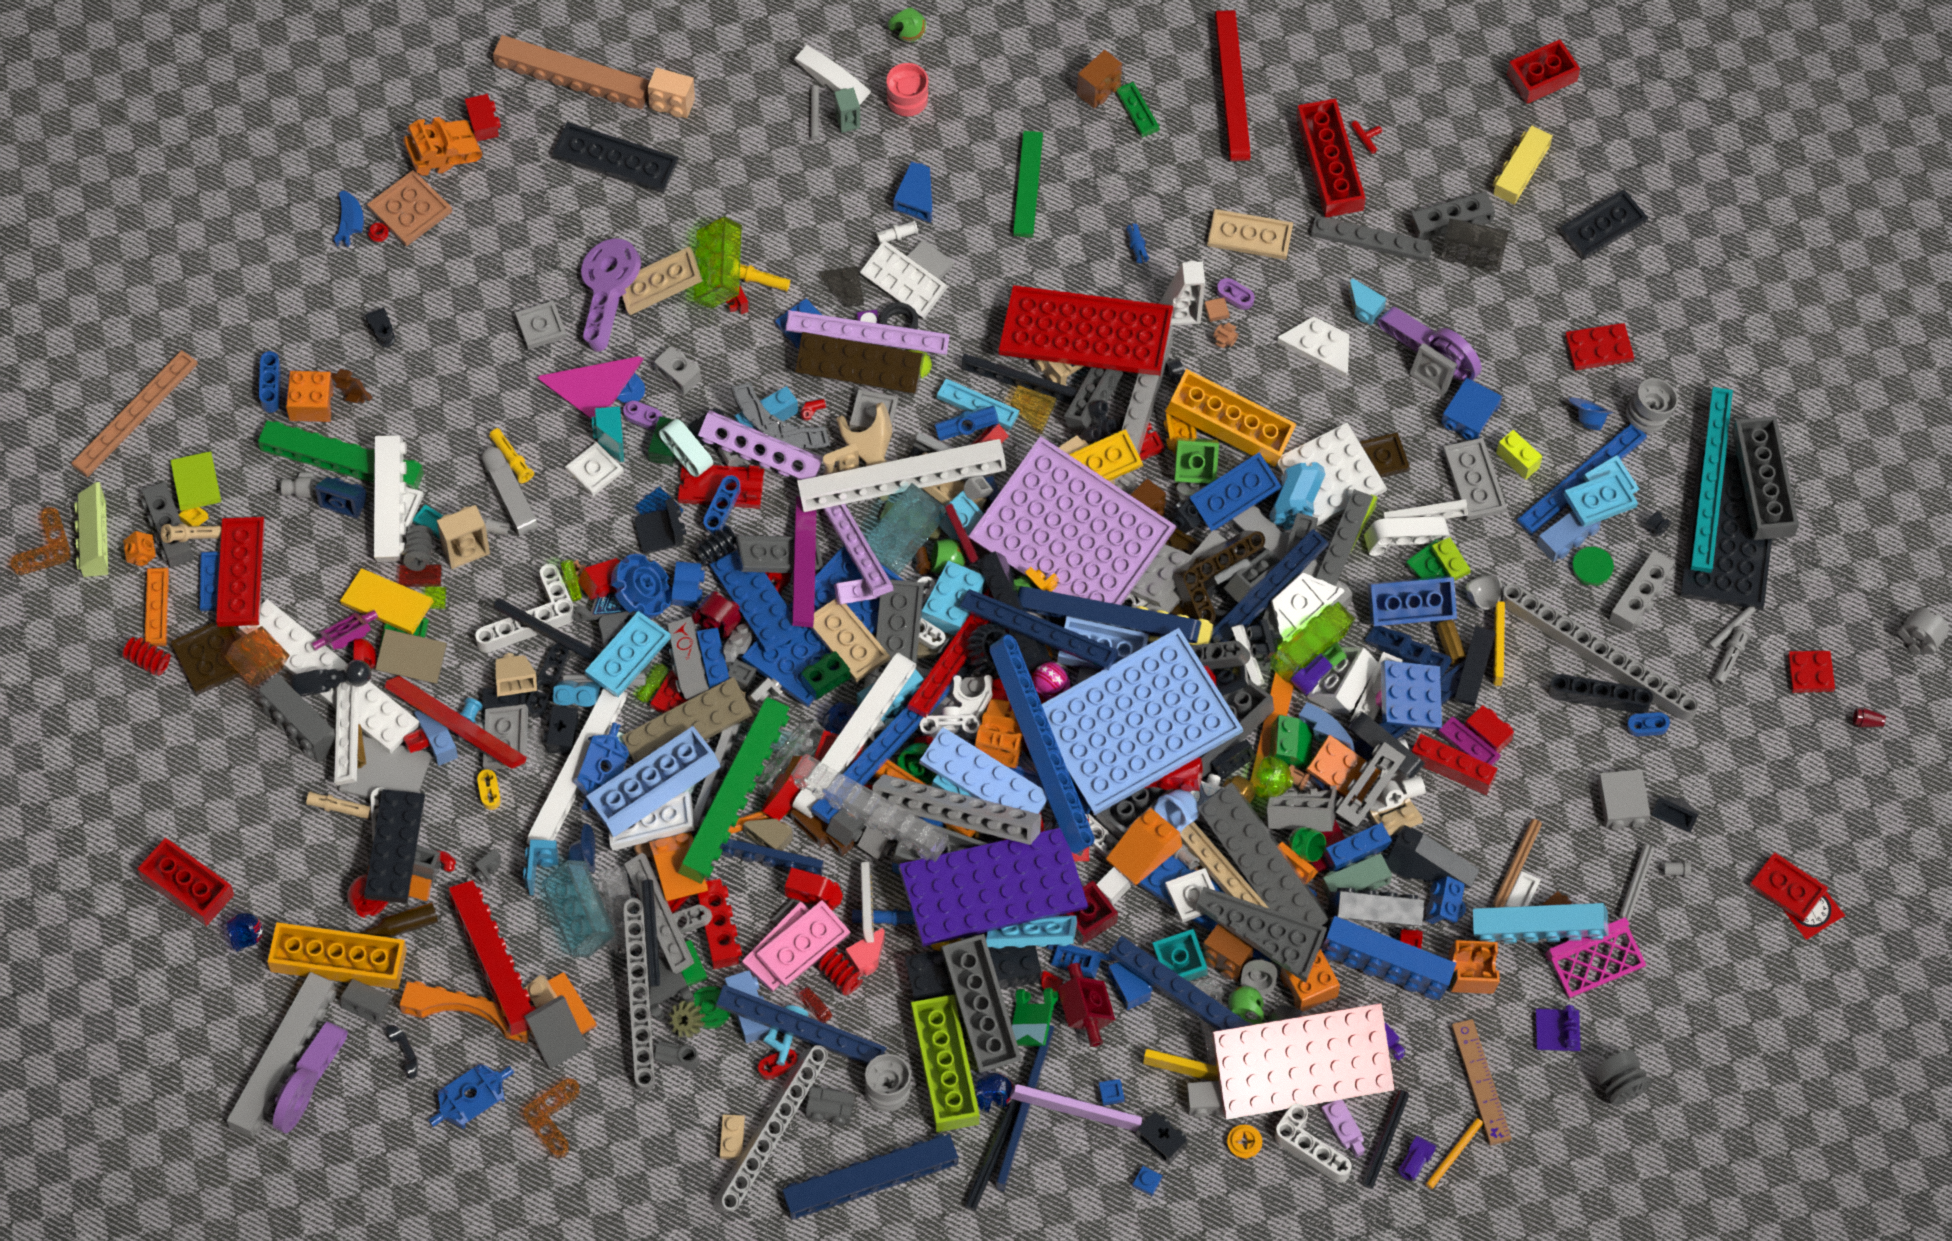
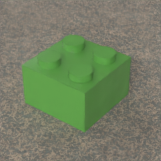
M1177 437L1174 480L1176 482L1207 484L1214 482L1217 479L1218 440Z

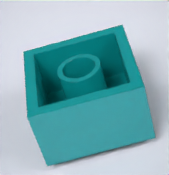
M1194 929L1152 943L1156 959L1187 981L1208 975V968Z

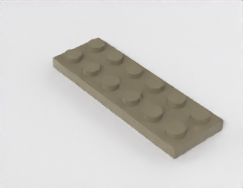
M732 677L622 735V738L636 764L692 726L695 727L704 740H707L752 716L753 713L736 679Z

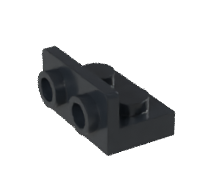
M1245 739L1241 743H1237L1231 750L1219 755L1211 762L1213 765L1212 771L1221 778V781L1256 758L1248 740Z

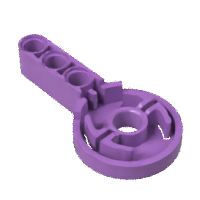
M615 238L599 243L586 255L582 264V278L594 293L583 337L595 352L603 351L607 347L619 297L627 293L625 289L633 283L640 271V255L634 246L624 239ZM617 264V266L612 271L607 272L609 267Z
M1391 307L1378 319V324L1384 332L1414 351L1418 352L1419 347L1424 343L1456 363L1457 367L1453 378L1463 382L1466 378L1473 381L1481 373L1482 367L1478 355L1471 345L1456 332L1447 328H1439L1437 331H1433L1396 307Z
M328 1021L323 1025L297 1063L295 1069L297 1072L293 1073L286 1080V1084L282 1086L276 1097L275 1103L278 1104L273 1117V1127L275 1129L288 1133L299 1122L309 1104L316 1083L344 1044L348 1034L347 1030Z

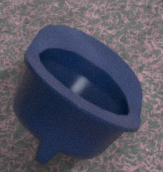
M584 824L581 839L569 846L568 862L571 870L589 869L591 873L595 872V836L589 824Z

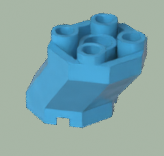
M1311 462L1312 466H1307L1306 463H1299L1284 471L1285 476L1282 475L1280 477L1282 488L1269 514L1271 522L1277 526H1283L1285 530L1293 528L1297 513L1313 517L1315 512L1313 502L1326 475L1324 467L1317 462Z

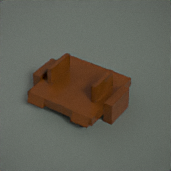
M339 369L337 374L331 373V377L336 383L335 387L340 388L343 394L347 396L345 401L364 404L365 401H370L373 398L366 391L360 379L351 377L353 374L351 371Z

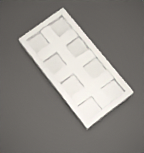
M885 240L860 271L863 276L899 302L912 306L923 319L948 288L945 283Z

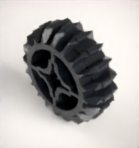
M991 623L981 625L970 634L971 637L967 640L969 645L966 649L970 652L967 657H970L972 660L970 665L975 666V671H980L981 677L990 675L994 680L1000 679L990 653V646L1003 636L1010 635L1009 632H1005V627H999V625Z

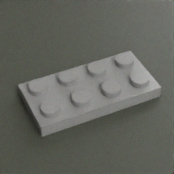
M1480 438L1444 446L1443 452L1459 499H1466L1468 515L1465 516L1466 520L1506 512L1507 506L1484 439Z

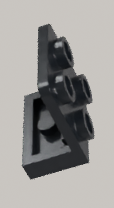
M673 498L665 500L666 510L635 517L634 521L643 553L648 554L684 545L683 535H686L684 523L679 521V517H681L680 507L675 505Z

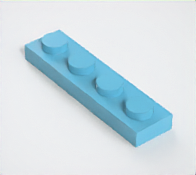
M945 379L937 393V399L965 411L972 412L994 405L999 419L997 424L1008 430H1011L1019 416L1018 409L948 379Z

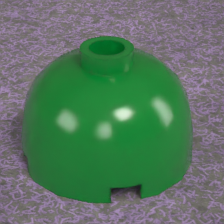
M922 742L914 743L903 750L897 760L898 766L928 785L938 774L919 762L930 745Z

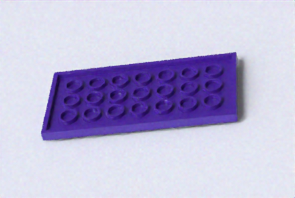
M1060 828L1040 832L1031 845L1008 839L906 862L898 866L922 947L1087 909L1088 907L1070 847Z

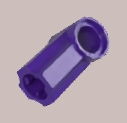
M1320 653L1306 668L1298 671L1290 681L1306 696L1334 666Z
M1417 1135L1398 1173L1408 1181H1415L1424 1164L1428 1163L1437 1146Z

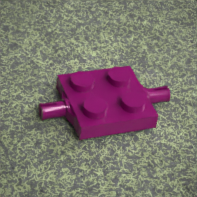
M375 610L364 616L354 613L320 631L319 633L322 638L312 642L311 645L315 651L325 645L331 646L334 650L342 649L348 645V642L366 636L367 632L371 631L368 622L378 618Z

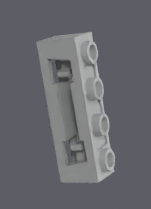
M1385 742L1383 745L1378 744L1372 752L1374 756L1370 763L1366 761L1359 771L1362 773L1358 781L1353 779L1347 788L1350 791L1347 797L1344 798L1342 796L1335 805L1338 808L1336 813L1356 827L1406 758V756ZM1381 756L1384 759L1379 767L1384 770L1387 769L1391 762H1394L1389 772L1381 776L1365 799L1366 805L1358 815L1356 812L1362 805L1359 800L1355 799L1351 807L1348 806L1353 796H1357L1375 771V765Z

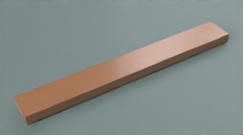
M181 350L71 463L72 467L88 478L198 365L197 361Z

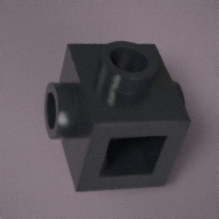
M1190 498L1183 503L1181 501L1175 503L1171 507L1172 512L1167 516L1171 523L1176 525V528L1185 534L1193 530L1203 520V517Z

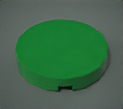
M1586 547L1579 550L1574 556L1572 571L1576 579L1588 586L1589 584L1600 586L1606 583L1611 578L1614 569L1613 559L1609 553L1598 547Z
M706 986L698 989L693 995L695 1007L700 1006L701 1010L699 1013L705 1014V1017L701 1018V1021L705 1023L702 1026L704 1029H715L724 1025L731 1015V1012L715 1007L721 992L720 988L715 986Z

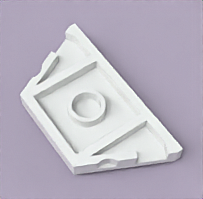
M1312 317L1278 337V343L1344 377L1347 376L1349 334L1316 317Z
M1305 573L1298 575L1271 600L1278 630L1283 637L1282 643L1286 645L1336 600L1344 590Z

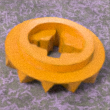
M1239 1125L1230 1131L1227 1144L1230 1152L1235 1154L1237 1158L1248 1159L1255 1157L1261 1150L1262 1136L1253 1126ZM1243 1135H1245L1248 1142H1251L1248 1143L1246 1149H1244L1243 1144L1238 1143L1242 1141Z

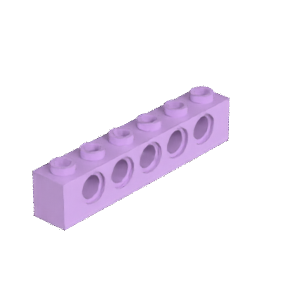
M711 410L707 413L698 435L706 443L713 444L715 442L721 445V449L727 452L734 450L740 453V457L751 461V459L759 461V465L770 469V467L778 469V473L789 477V475L797 477V481L816 477L823 461L822 457L766 435ZM717 429H726L727 437H720L717 434ZM743 436L746 439V445H739L736 442V437ZM762 444L765 447V453H757L755 445ZM781 452L785 457L784 461H776L774 453ZM800 460L804 465L803 469H795L793 461Z

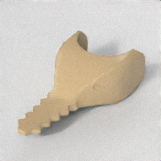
M883 402L877 403L875 421L871 427L863 432H852L843 416L836 418L840 434L846 445L849 446L856 443L859 457L866 463V466L886 463L884 458L892 436V424L888 410ZM889 495L880 496L879 498L882 501H887Z

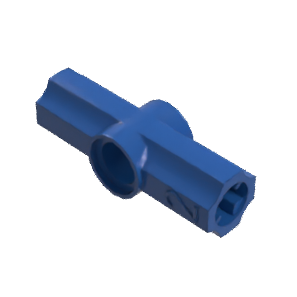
M992 405L972 412L964 411L959 416L935 423L938 437L942 441L962 434L970 435L975 430L999 423L996 409ZM964 420H970L972 422V425L964 426L962 422Z

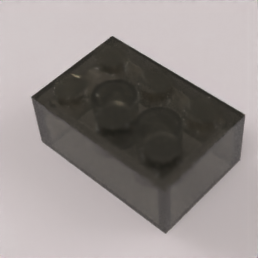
M1450 218L1441 259L1451 263L1465 264L1469 267H1479L1488 271L1500 272L1509 231Z

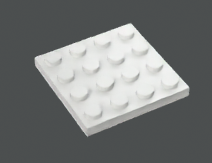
M1348 423L1283 454L1276 464L1283 476H1285L1284 471L1287 468L1299 463H1306L1307 466H1312L1311 462H1317L1324 467L1326 475L1313 502L1315 511L1313 517L1318 518L1317 526L1344 513L1354 489L1375 496L1387 491V487Z

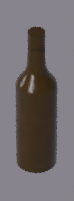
M431 902L387 916L376 927L358 933L391 938L439 922L434 905Z

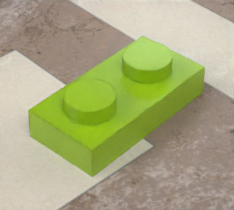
M1451 537L1432 545L1431 549L1447 575L1454 577V581L1470 574L1471 569Z

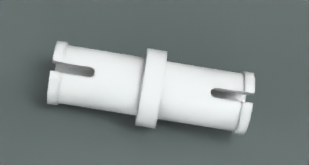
M914 220L900 226L897 224L893 225V228L876 232V235L881 245L884 240L886 242L895 239L899 241L902 240V237L918 233V228Z

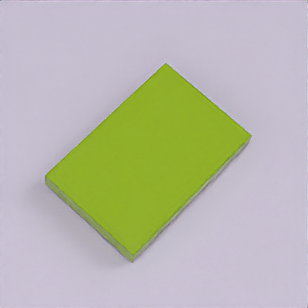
M211 451L171 460L181 511L222 502Z

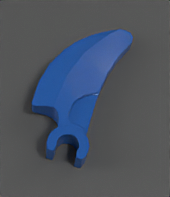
M347 191L339 192L342 208L339 232L335 236L334 241L336 246H339L340 241L345 240L346 246L349 247L351 244L350 236L353 233H362L364 215L358 200Z

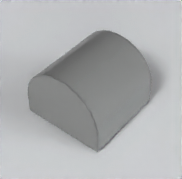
M719 445L718 451L728 466L736 467L744 462L745 459L740 457V453L734 450L727 452L721 449V445Z
M982 475L969 478L964 485L966 496L972 500L987 497L993 492V489Z

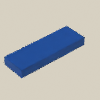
M201 552L200 611H217L220 552Z

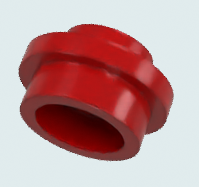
M374 223L370 227L368 234L372 241L383 242L388 238L389 231L384 224Z

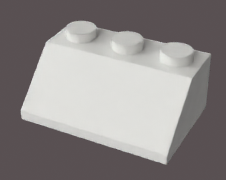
M1342 647L1347 657L1330 669L1318 681V685L1308 694L1307 698L1335 713H1350L1378 664L1364 647Z

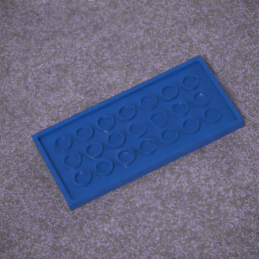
M844 546L815 576L814 613L836 599L834 584L863 579ZM880 563L889 580L905 581ZM880 597L847 603L852 612L869 632L874 635L878 625ZM793 601L788 606L791 613L793 609ZM801 626L802 634L767 653L759 640H757L742 656V660L756 668V671L770 680L774 678L782 686L781 689L808 708L815 699L801 683V673L808 665H814L819 662L825 654H831L829 649L810 627ZM830 667L829 669H830V670H836V669H838V668H837V667ZM813 678V679H812V681H814V682H817V681H820V680H821V679H819V678Z

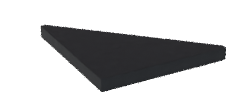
M1246 665L1210 669L1216 677V686L1222 696L1249 686Z

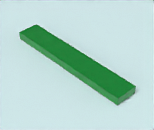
M1023 132L1013 236L1029 238L1034 236L1043 132Z

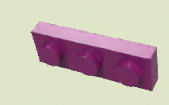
M1453 716L1439 729L1438 734L1463 753L1492 766L1501 758L1498 752Z

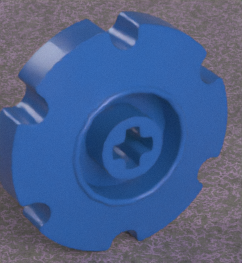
M631 554L614 567L611 575V584L617 589L615 594L617 600L629 613L633 611L637 613L639 611L649 619H653L663 613L672 602V587L667 584L669 577L655 560L649 562L645 555Z

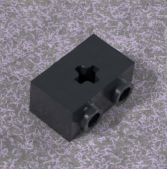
M552 706V712L547 714L546 725L549 726V731L544 733L543 744L547 745L548 753L570 755L575 745L579 720L578 708Z
M1154 1112L1137 1129L1136 1137L1168 1166L1187 1147L1186 1135L1180 1129H1174L1170 1125V1121L1162 1114L1159 1115Z

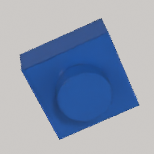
M1121 1079L1099 1082L1103 1106L1125 1101Z
M1143 1166L1133 1183V1188L1152 1197L1163 1175Z

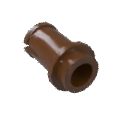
M918 547L914 549L917 563L916 571L922 575L928 574L931 571L932 564L928 560L927 549L925 547Z

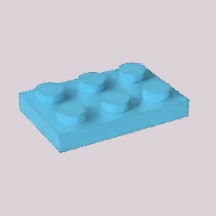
M1619 471L1567 489L1563 494L1583 527L1631 510L1638 505L1637 500Z

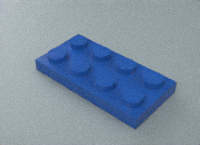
M1259 452L1190 496V499L1210 530L1215 531L1281 489L1282 486Z

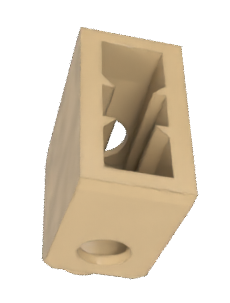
M507 653L503 658L496 660L497 697L537 691L536 672L526 656H514L512 653Z

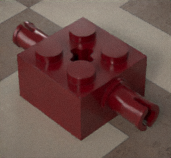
M1072 963L1067 966L1071 980L1057 988L1064 1009L1065 1019L1068 1027L1086 1030L1090 1047H1098L1103 1044L1099 1030L1116 1020L1106 985L1101 980L1084 978L1080 963Z

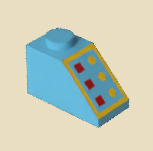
M1353 278L1350 280L1349 295L1354 315L1361 322L1372 325L1385 309L1386 298Z

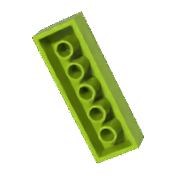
M954 995L911 1002V1014L936 1133L979 1125L980 1114Z

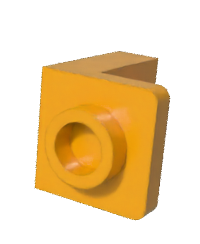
M1030 567L1025 571L1027 577L1040 590L1052 592L1058 586L1059 578L1055 573L1045 580L1046 576L1039 569L1035 571Z

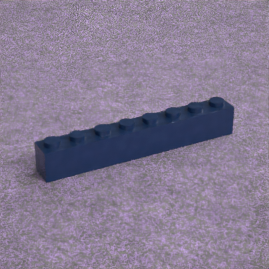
M939 1134L927 1142L918 1141L913 1143L911 1147L905 1149L897 1148L892 1150L890 1154L884 1156L876 1155L871 1157L869 1161L863 1163L855 1162L850 1164L848 1168L842 1170L834 1169L821 1177L812 1176L806 1182L800 1184L791 1183L785 1189H782L783 1199L792 1221L957 1166L959 1157L950 1134L945 1136L944 1134Z

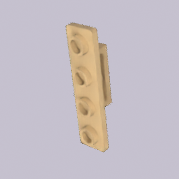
M957 480L922 489L945 507L964 490L965 482ZM983 497L972 501L982 511L987 499Z

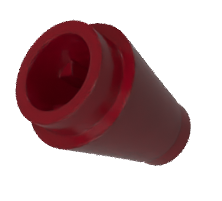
M1864 707L1856 708L1853 714V724L1857 725L1858 728L1884 727L1886 722L1885 715Z

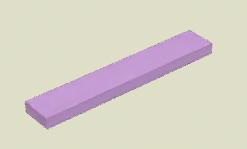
M1018 1084L1014 1086L1010 1094L1011 1099L1132 1131H1137L1142 1123L1140 1116Z

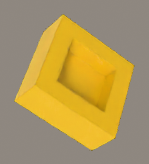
M200 507L184 510L178 514L181 522L188 527H198L209 519L208 513Z

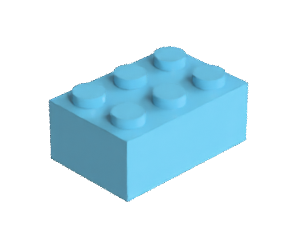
M948 561L922 610V618L943 632L956 636L971 614L961 610L959 606L969 589L981 594L984 593L986 589L984 575Z
M916 669L882 717L883 723L889 718L897 717L906 708L924 682V679ZM876 682L857 693V709Z

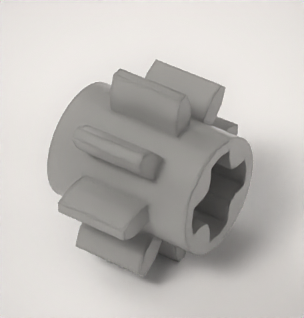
M1131 472L1115 479V486L1131 495L1138 486V483L1135 482L1137 476Z

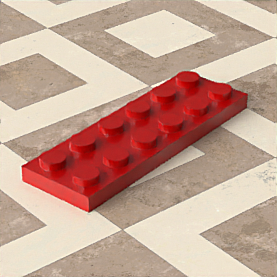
M264 517L222 518L217 627L260 625Z

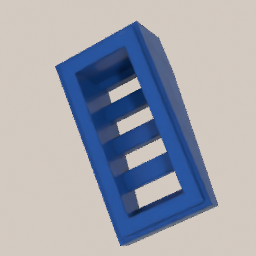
M1057 945L1051 963L1052 966L1068 971L1067 966L1070 965L1071 957L1075 956L1073 963H1079L1080 958L1083 959L1081 964L1083 976L1096 977L1101 962L1098 953ZM1063 953H1066L1064 962H1061Z

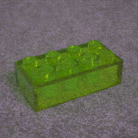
M725 216L700 228L696 234L695 255L702 282L694 285V301L711 309L739 295L742 225Z
M1339 601L1333 606L1331 604L1327 605L1322 610L1321 616L1311 618L1306 624L1307 627L1305 629L1299 628L1292 635L1293 638L1289 642L1285 640L1277 647L1278 651L1273 655L1274 660L1271 667L1287 684L1298 671L1306 668L1320 653H1324L1333 644L1341 641L1349 632L1355 618Z

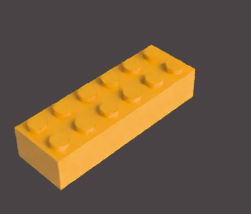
M1188 369L1185 370L1165 410L1170 415L1252 456L1260 452L1266 463L1274 467L1281 458L1296 426V423Z
M276 922L268 965L270 972L307 977L312 972L328 980L350 983L354 979L369 986L399 990L407 948L403 939Z

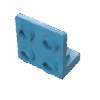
M530 839V847H526L525 860H527V867H524L525 888H529L530 895H534L537 864L543 867L558 865L559 855L556 840Z

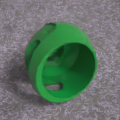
M1300 827L1291 832L1287 845L1301 859H1304L1306 862H1314L1322 856L1326 840L1325 836L1318 830Z

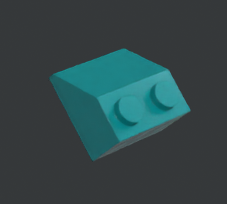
M620 406L595 408L596 416H592L594 438H598V444L619 462H624Z

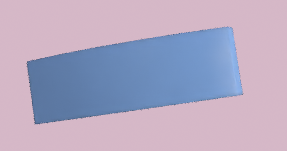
M1307 702L1300 712L1299 718L1314 731L1315 739L1323 743L1326 737L1331 735L1355 752L1352 739L1340 723L1319 707Z

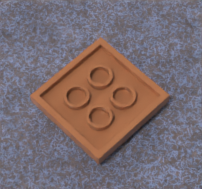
M414 170L367 204L368 209L406 247L453 212L452 207Z

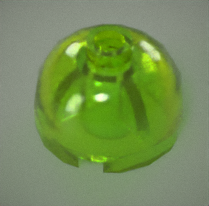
M1269 755L1268 758L1265 757L1262 760L1257 773V777L1260 778V786L1256 784V794L1258 797L1269 799L1270 797L1283 795L1288 788L1292 787L1294 778L1291 776V770L1284 760Z

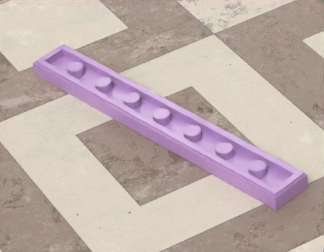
M791 310L788 311L786 331L807 332L947 355L950 334Z
M846 505L822 508L873 597L875 598L894 591L892 583Z

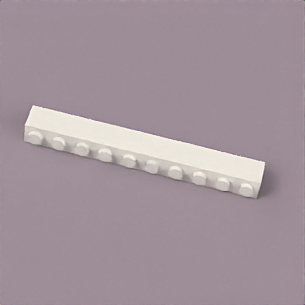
M997 439L798 480L797 482L803 511L808 512L1006 471V464L1001 441Z

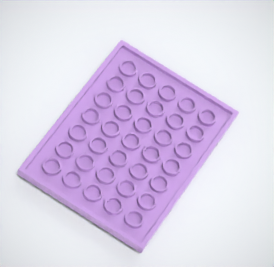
M1040 436L968 537L990 553L996 551L1004 555L1008 564L1024 576H1027L1025 571L1030 567L1035 571L1039 569L1046 576L1045 580L1055 573L1059 581L1057 582L1058 586L1052 592L1122 605L1172 535L1176 525Z

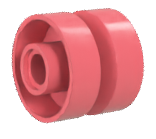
M913 63L896 65L887 75V104L889 108L901 116H914L922 112L928 103L927 73L923 68Z

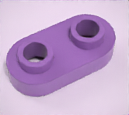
M1224 278L1219 281L1217 293L1221 298H1225L1227 302L1242 310L1253 306L1255 296L1250 289L1230 278Z
M638 401L628 402L623 409L624 417L627 421L649 430H655L659 416L662 417V413L658 409Z

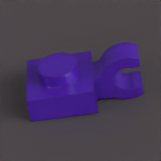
M1384 1023L1388 1050L1399 1061L1405 1056L1403 1054L1405 1049L1398 1044L1400 1037L1387 1023Z

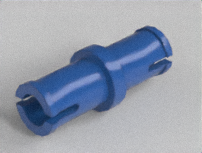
M1132 224L1134 231H1132L1131 225H1128L1126 231L1130 239L1129 245L1134 251L1137 263H1143L1141 256H1143L1144 262H1147L1149 256L1145 248L1146 242L1141 236L1138 224Z

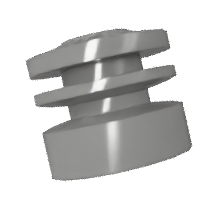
M1650 378L1644 380L1627 405L1626 414L1628 420L1634 427L1643 432L1655 433L1660 431L1666 425L1678 405L1677 392L1668 382L1661 379Z
M892 1054L879 1055L871 1060L865 1072V1095L867 1101L874 1108L886 1112L898 1110L906 1104L911 1091V1071L909 1065L904 1059Z

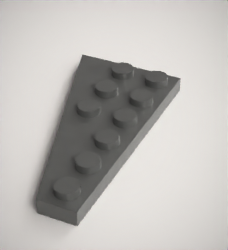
M1203 887L1196 905L1198 910L1305 983L1307 982L1325 937L1326 927Z

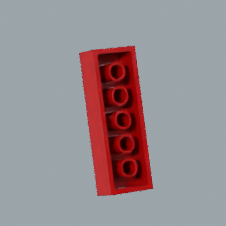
M1337 99L1298 105L1296 120L1325 218L1364 211L1366 197Z

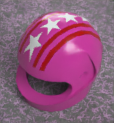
M1056 662L1042 663L1033 673L1034 687L1047 700L1056 697L1050 696L1047 693L1059 692L1064 686L1063 692L1070 689V681L1066 672Z

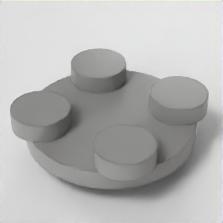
M1179 483L1177 485L1179 501L1183 503L1190 496L1209 484Z

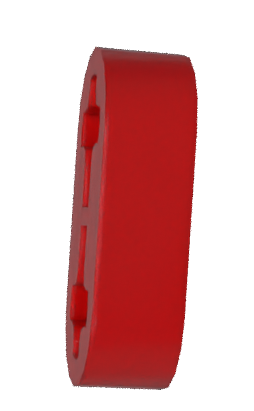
M789 1049L787 1056L789 1059L792 1058V1063L788 1064L785 1061L784 1066L776 1063L779 1052L762 1059L758 1065V1072L761 1078L771 1080L792 1071L798 1061L796 1052ZM764 1066L772 1067V1072L768 1073Z

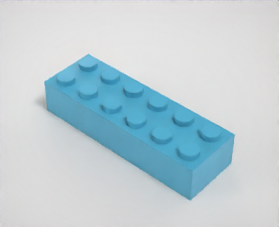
M1604 903L1473 909V929L1478 941H1504L1505 944L1517 943V940H1525L1526 943H1537L1538 939H1547V942H1559L1560 938H1568L1569 941H1581L1582 937H1590V940H1603L1604 936H1609L1608 910Z

